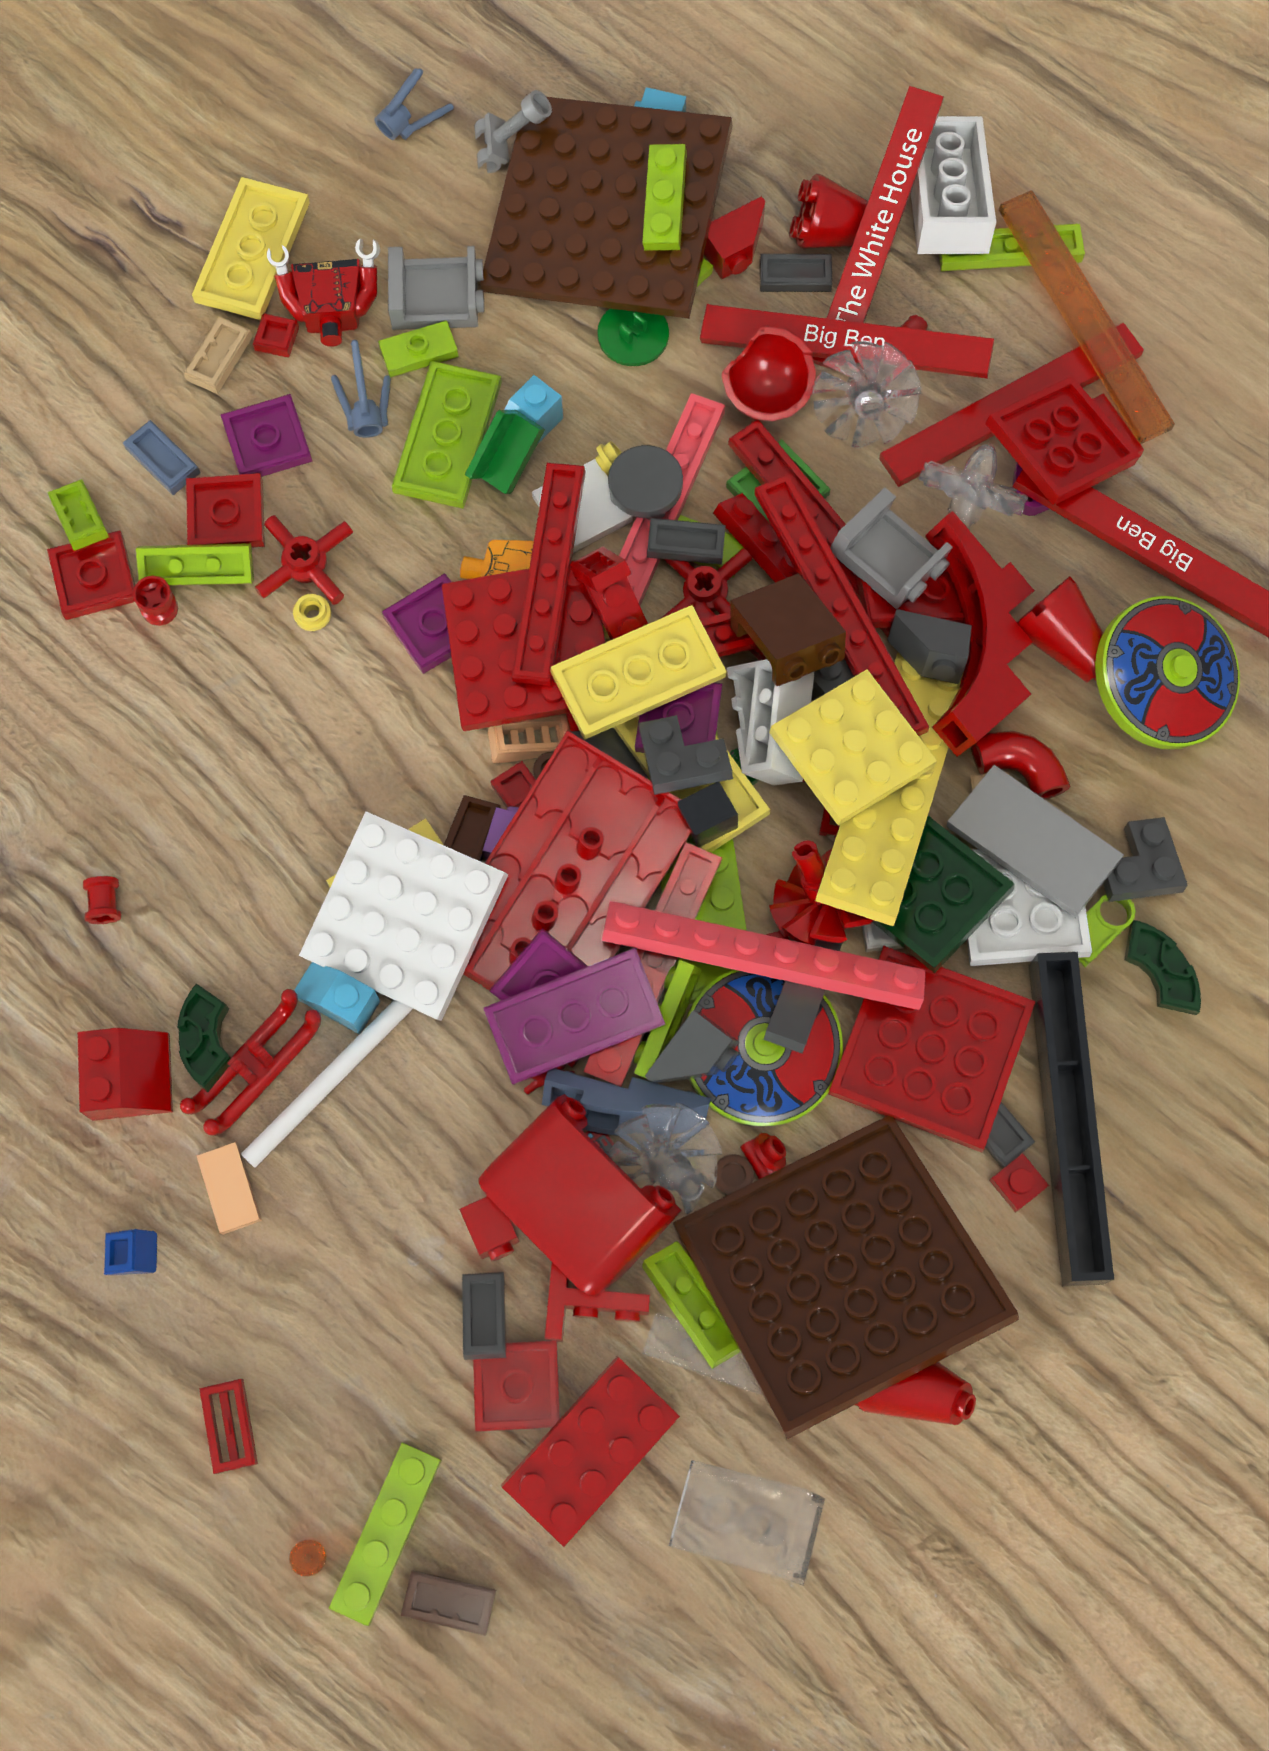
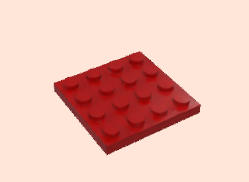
M571 567L555 665L606 643L601 618L584 583L575 578ZM529 568L442 584L459 716L463 731L571 713L554 678L552 679L551 686L513 682L511 678Z
M883 946L878 960L925 970L923 1003L920 1010L864 998L828 1095L878 1114L891 1116L899 1122L982 1153L989 1138L1036 1001L944 967H940L934 974L914 956Z

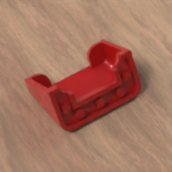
M563 1094L557 1097L487 1167L478 1178V1182L483 1192L578 1289L588 1295L597 1296L622 1278L682 1210L675 1204V1198L666 1188L660 1185L656 1187L646 1185L640 1188L583 1131L588 1125L585 1116L586 1110L583 1105L574 1098Z

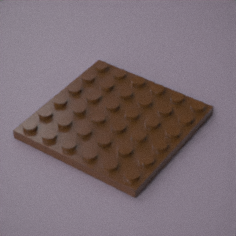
M547 97L552 107L551 115L540 124L530 121L517 131L483 268V281H480L479 284L481 290L494 294L690 319L732 132V117ZM649 145H686L687 158L680 250L644 251L642 242Z
M886 1116L673 1222L682 1244L786 1439L813 1427L1019 1320L1018 1311L892 1116Z

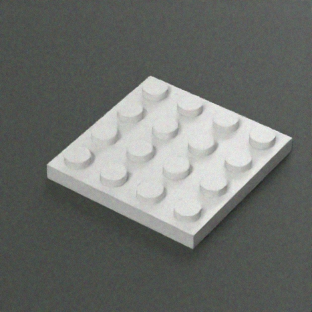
M365 812L299 956L322 967L328 966L340 970L371 987L376 992L442 1021L508 874L376 815Z

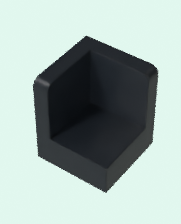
M716 782L678 802V809L692 833V842L697 847H701L738 828V813L720 782Z

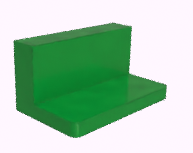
M498 410L467 468L465 476L470 479H483L504 494H511L545 429L517 410Z

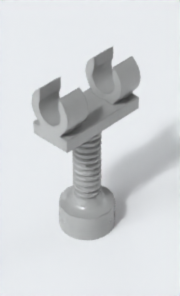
M534 90L521 101L522 109L506 122L490 112L485 115V118L476 121L474 125L475 138L477 139L484 133L485 144H487V148H483L477 153L478 169L484 163H487V173L498 171L501 168V163L505 165L509 162L507 139L530 121L540 124L551 115V104L542 92Z

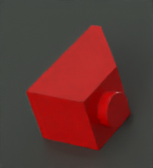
M762 196L711 222L704 255L713 265L721 280L732 274L737 275L744 272L753 262L764 222L766 201Z

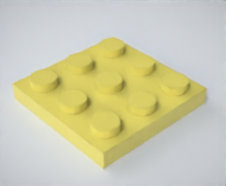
M868 669L773 724L769 731L770 735L838 826L931 770L937 763L936 758Z

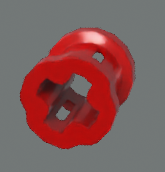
M96 876L83 881V889L87 891L88 912L85 913V921L91 924H108L121 919V911L117 910L116 889L119 887V880L117 878Z

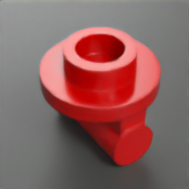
M760 1133L754 1139L740 1146L758 1179L778 1171L786 1165L785 1146L776 1136Z

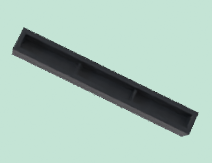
M1078 952L1037 953L1028 966L1032 1000L1036 1001L1033 1014L1062 1287L1104 1285L1114 1280Z

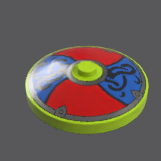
M1156 596L1141 600L1121 611L1109 623L1098 645L1095 673L1101 699L1112 719L1122 730L1137 741L1159 749H1181L1212 737L1230 718L1237 702L1240 687V670L1237 655L1228 634L1221 624L1199 605L1173 596Z
M731 970L712 981L697 996L687 1013L686 1019L693 1010L698 1011L740 1043L734 1049L738 1052L736 1059L725 1072L719 1070L716 1075L689 1079L695 1092L698 1095L711 1098L709 1107L719 1115L733 1122L748 1126L766 1127L785 1124L813 1110L829 1093L843 1055L840 1023L833 1006L825 995L821 1001L802 1054L763 1040L785 983L784 980Z

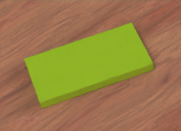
M431 361L393 480V493L464 509L473 480L465 476V472L488 430L502 383L501 376Z

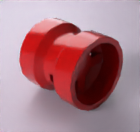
M147 576L139 580L134 586L133 600L148 623L161 626L173 621L179 609L178 602L166 580L158 576Z

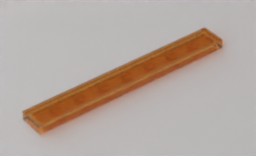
M1030 190L1001 203L998 211L1138 442L1142 444L1171 431L1175 423L1034 192Z

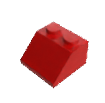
M128 1028L77 1032L80 1113L90 1120L96 1121L173 1112L170 1034L168 1032Z

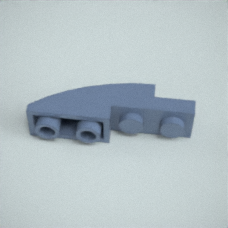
M553 1069L547 1072L545 1078L542 1105L549 1106L557 1097L565 1094L567 1097L574 1098L580 1102L585 1108L588 1125L584 1130L627 1137H665L703 1130L711 1098L632 1077L627 1089L609 1082H601L579 1076L573 1072Z

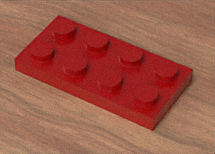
M616 1356L505 1479L501 1487L550 1535L565 1547L680 1416L631 1368Z

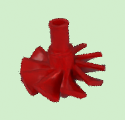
M808 840L798 843L794 847L795 851H792V856L797 863L788 881L778 879L775 883L774 904L769 905L772 917L785 938L790 936L797 942L815 945L817 939L842 943L848 940L844 931L846 928L871 924L873 920L815 901L832 848L820 856L817 845L813 841Z

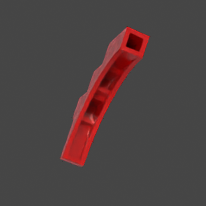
M952 511L935 525L925 537L937 550L946 542L953 546L946 557V560L950 562L946 569L956 587L964 612L965 624L972 625L969 655L960 688L948 710L932 726L950 750L958 757L1032 695L1007 664L1033 643L1009 612L1035 590L1011 562L1001 569L966 525Z

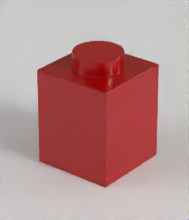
M488 1196L459 1209L481 1259L490 1257L491 1261H496L514 1252L512 1245L519 1243L511 1221Z

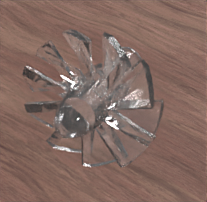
M855 341L851 345L860 365H858V362H855L850 350L835 353L827 357L823 364L845 374L849 378L848 382H845L825 371L818 375L812 387V394L837 390L846 391V393L839 398L813 401L815 414L819 421L823 423L838 408L843 405H849L848 409L825 429V432L830 437L848 440L853 416L857 413L859 416L851 447H865L880 439L872 420L884 444H887L899 434L906 422L912 424L916 417L919 394H921L919 377L912 361L908 360L902 352L890 343L884 342V345L881 346L871 342Z
M991 443L978 447L968 458L963 470L956 466L947 467L935 461H930L929 463L925 462L919 480L923 481L925 486L944 490L946 495L952 498L947 509L949 511L948 514L954 511L969 530L972 524H976L980 520L983 509L986 510L987 507L1008 516L1013 514L1022 516L1028 496L1017 493V489L993 483L997 471V454L995 447Z
M677 1102L675 1106L665 1104L645 1105L642 1107L643 1115L621 1123L614 1131L615 1134L636 1147L637 1153L618 1140L610 1148L607 1155L619 1167L642 1166L634 1174H627L636 1184L647 1180L646 1185L654 1187L660 1185L668 1190L673 1197V1190L678 1192L687 1215L694 1210L702 1196L705 1185L701 1182H704L712 1189L716 1184V1155L722 1154L720 1143L709 1126L710 1123L688 1106Z

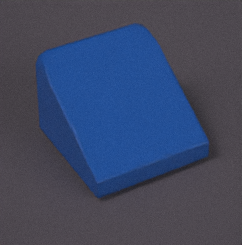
M133 1229L106 1233L104 1275L148 1274L156 1272L157 1233L155 1231Z

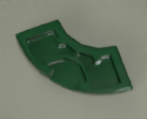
M1133 920L1130 924L1124 961L1139 966L1150 977L1157 993V1007L1192 1015L1199 1014L1201 1008L1199 981L1193 966L1188 963L1185 956L1176 946L1177 943L1157 928Z
M195 984L184 1001L178 1019L179 1054L192 1078L206 1092H209L229 1067L227 1062L231 1059L224 1050L220 1038L222 1021L229 1008L220 999L198 984Z

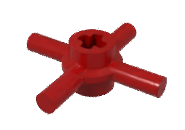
M275 515L270 516L265 521L264 526L284 548L281 556L282 567L255 586L258 594L264 599L292 578L301 583L314 582L333 605L338 604L344 598V594L324 572L327 564L326 553L353 534L350 526L343 521L326 535L315 541L306 536L294 537Z
M744 548L741 549L718 570L710 566H700L695 569L688 561L664 559L685 582L683 585L684 599L663 617L691 605L696 608L703 602L713 612L717 611L719 614L730 612V602L726 599L728 596L727 581L753 560L750 553Z

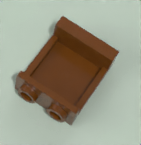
M799 573L730 600L731 629L737 637L748 634L772 666V681L776 686L796 681L807 674L830 667L845 658L846 631Z

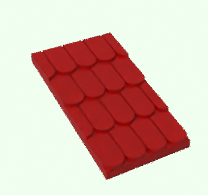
M567 730L485 864L507 873L508 877L463 975L490 991L491 987L542 928L588 966L616 956L622 945L601 941L609 903L613 901L646 908L685 842H687L692 834L678 809V802L682 799L670 792L654 795L652 783L649 779Z

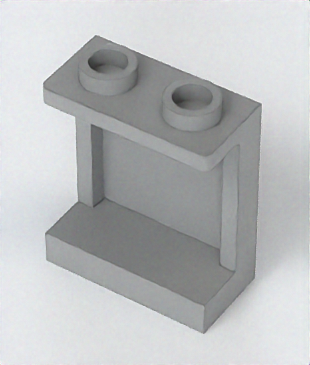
M467 246V257L405 259L403 247H388V311L392 330L419 329L446 320L449 328L478 327V313L484 312L483 290H477V281H483L484 267L483 259H476L475 246Z
M883 488L839 530L830 548L840 562L865 581L895 609H898L907 599L913 603L928 586L925 581L929 577L936 580L950 564L946 557L953 546L946 542L939 550L933 547L890 510L896 496L888 489Z

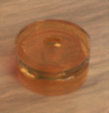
M304 1540L297 1543L291 1550L289 1557L291 1568L301 1576H312L320 1572L326 1563V1551L322 1544L315 1540ZM306 1554H309L311 1556V1560L309 1562L305 1560Z

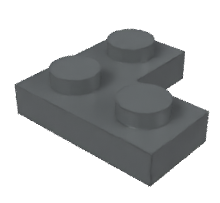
M677 715L638 723L654 795L733 779L724 738L684 746Z
M1165 817L1129 821L1124 828V832L1132 856L1123 857L1104 881L1103 886L1108 901L1113 902L1183 893L1188 884Z

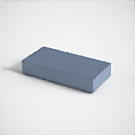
M151 420L123 442L125 449L172 495H175L186 485V478H195L201 473L198 466Z

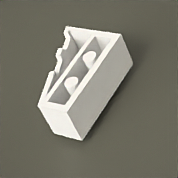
M767 659L727 667L728 678L734 680L736 694L735 697L731 698L732 707L738 711L740 728L736 730L742 773L773 786L803 782L802 776L770 735L769 731L773 724L811 703L814 672L796 681L776 686L772 681V666Z

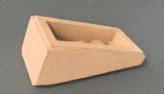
M556 715L489 727L488 737L492 762L507 763L533 759L546 752H554L566 731H570L567 716ZM555 727L557 742H551L549 728ZM534 730L540 731L541 743H536ZM524 732L525 744H520L518 733ZM508 734L509 744L505 745L503 735Z

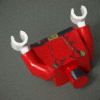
M359 239L356 242V252L363 258V265L360 264L359 259L291 264V271H288L286 266L289 261L287 248L282 245L285 258L281 262L272 260L271 251L268 248L267 258L270 264L276 267L277 274L274 277L283 306L295 320L305 322L307 332L320 333L323 345L329 347L340 345L342 343V331L358 328L360 317L366 315L377 297V266L374 265V259L380 253L378 242L373 239V251L369 255L363 253V239Z

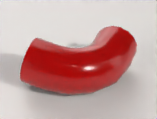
M1016 731L994 732L986 734L971 746L972 756L980 774H987L993 765L1001 770L1010 769L1017 771L1025 778L1029 789L1044 800L1058 796L1070 788L1065 770L1053 750L1034 736Z

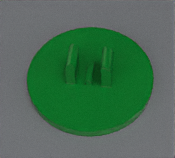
M608 309L598 325V342L602 351L612 361L625 366H642L651 363L664 352L669 340V327L664 315Z

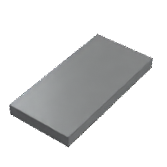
M993 765L949 818L946 825L950 830L1075 918L1124 856L1123 853L995 765Z

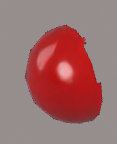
M761 327L751 338L742 353L722 371V380L727 397L739 412L753 420L777 422L792 417L806 405L814 391L816 370L811 355L812 352L800 337L786 329Z

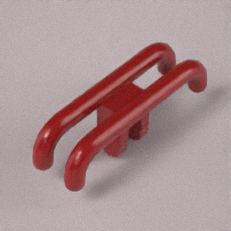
M286 989L283 991L278 1007L227 1062L229 1067L209 1092L202 1088L192 1098H185L181 1101L180 1110L185 1114L193 1115L207 1107L237 1074L248 1083L245 1089L218 1117L205 1121L203 1129L206 1134L217 1136L229 1129L318 1031L321 1025V1015L317 1010L311 1009L306 1012L305 1021L300 1029L274 1057L263 1048L294 1012L298 1003V996L294 990Z

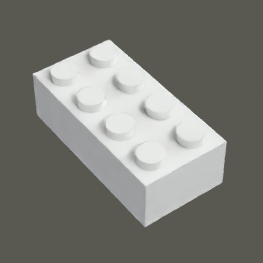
M938 116L911 190L917 254H989L996 226V216L982 116Z

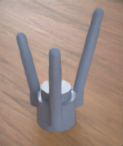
M421 68L413 70L391 102L374 119L379 130L391 140H395L399 135L406 140L414 131L440 118L454 108L453 104L449 103L409 125L408 120L411 118V114L402 102L423 75Z
M352 340V356L359 401L354 403L353 409L350 407L338 377L332 375L331 381L347 418L348 430L354 431V434L358 437L369 438L379 435L383 431V427L388 425L387 408L391 378L386 375L383 379L379 407L376 406L375 401L367 399L359 343L357 340Z

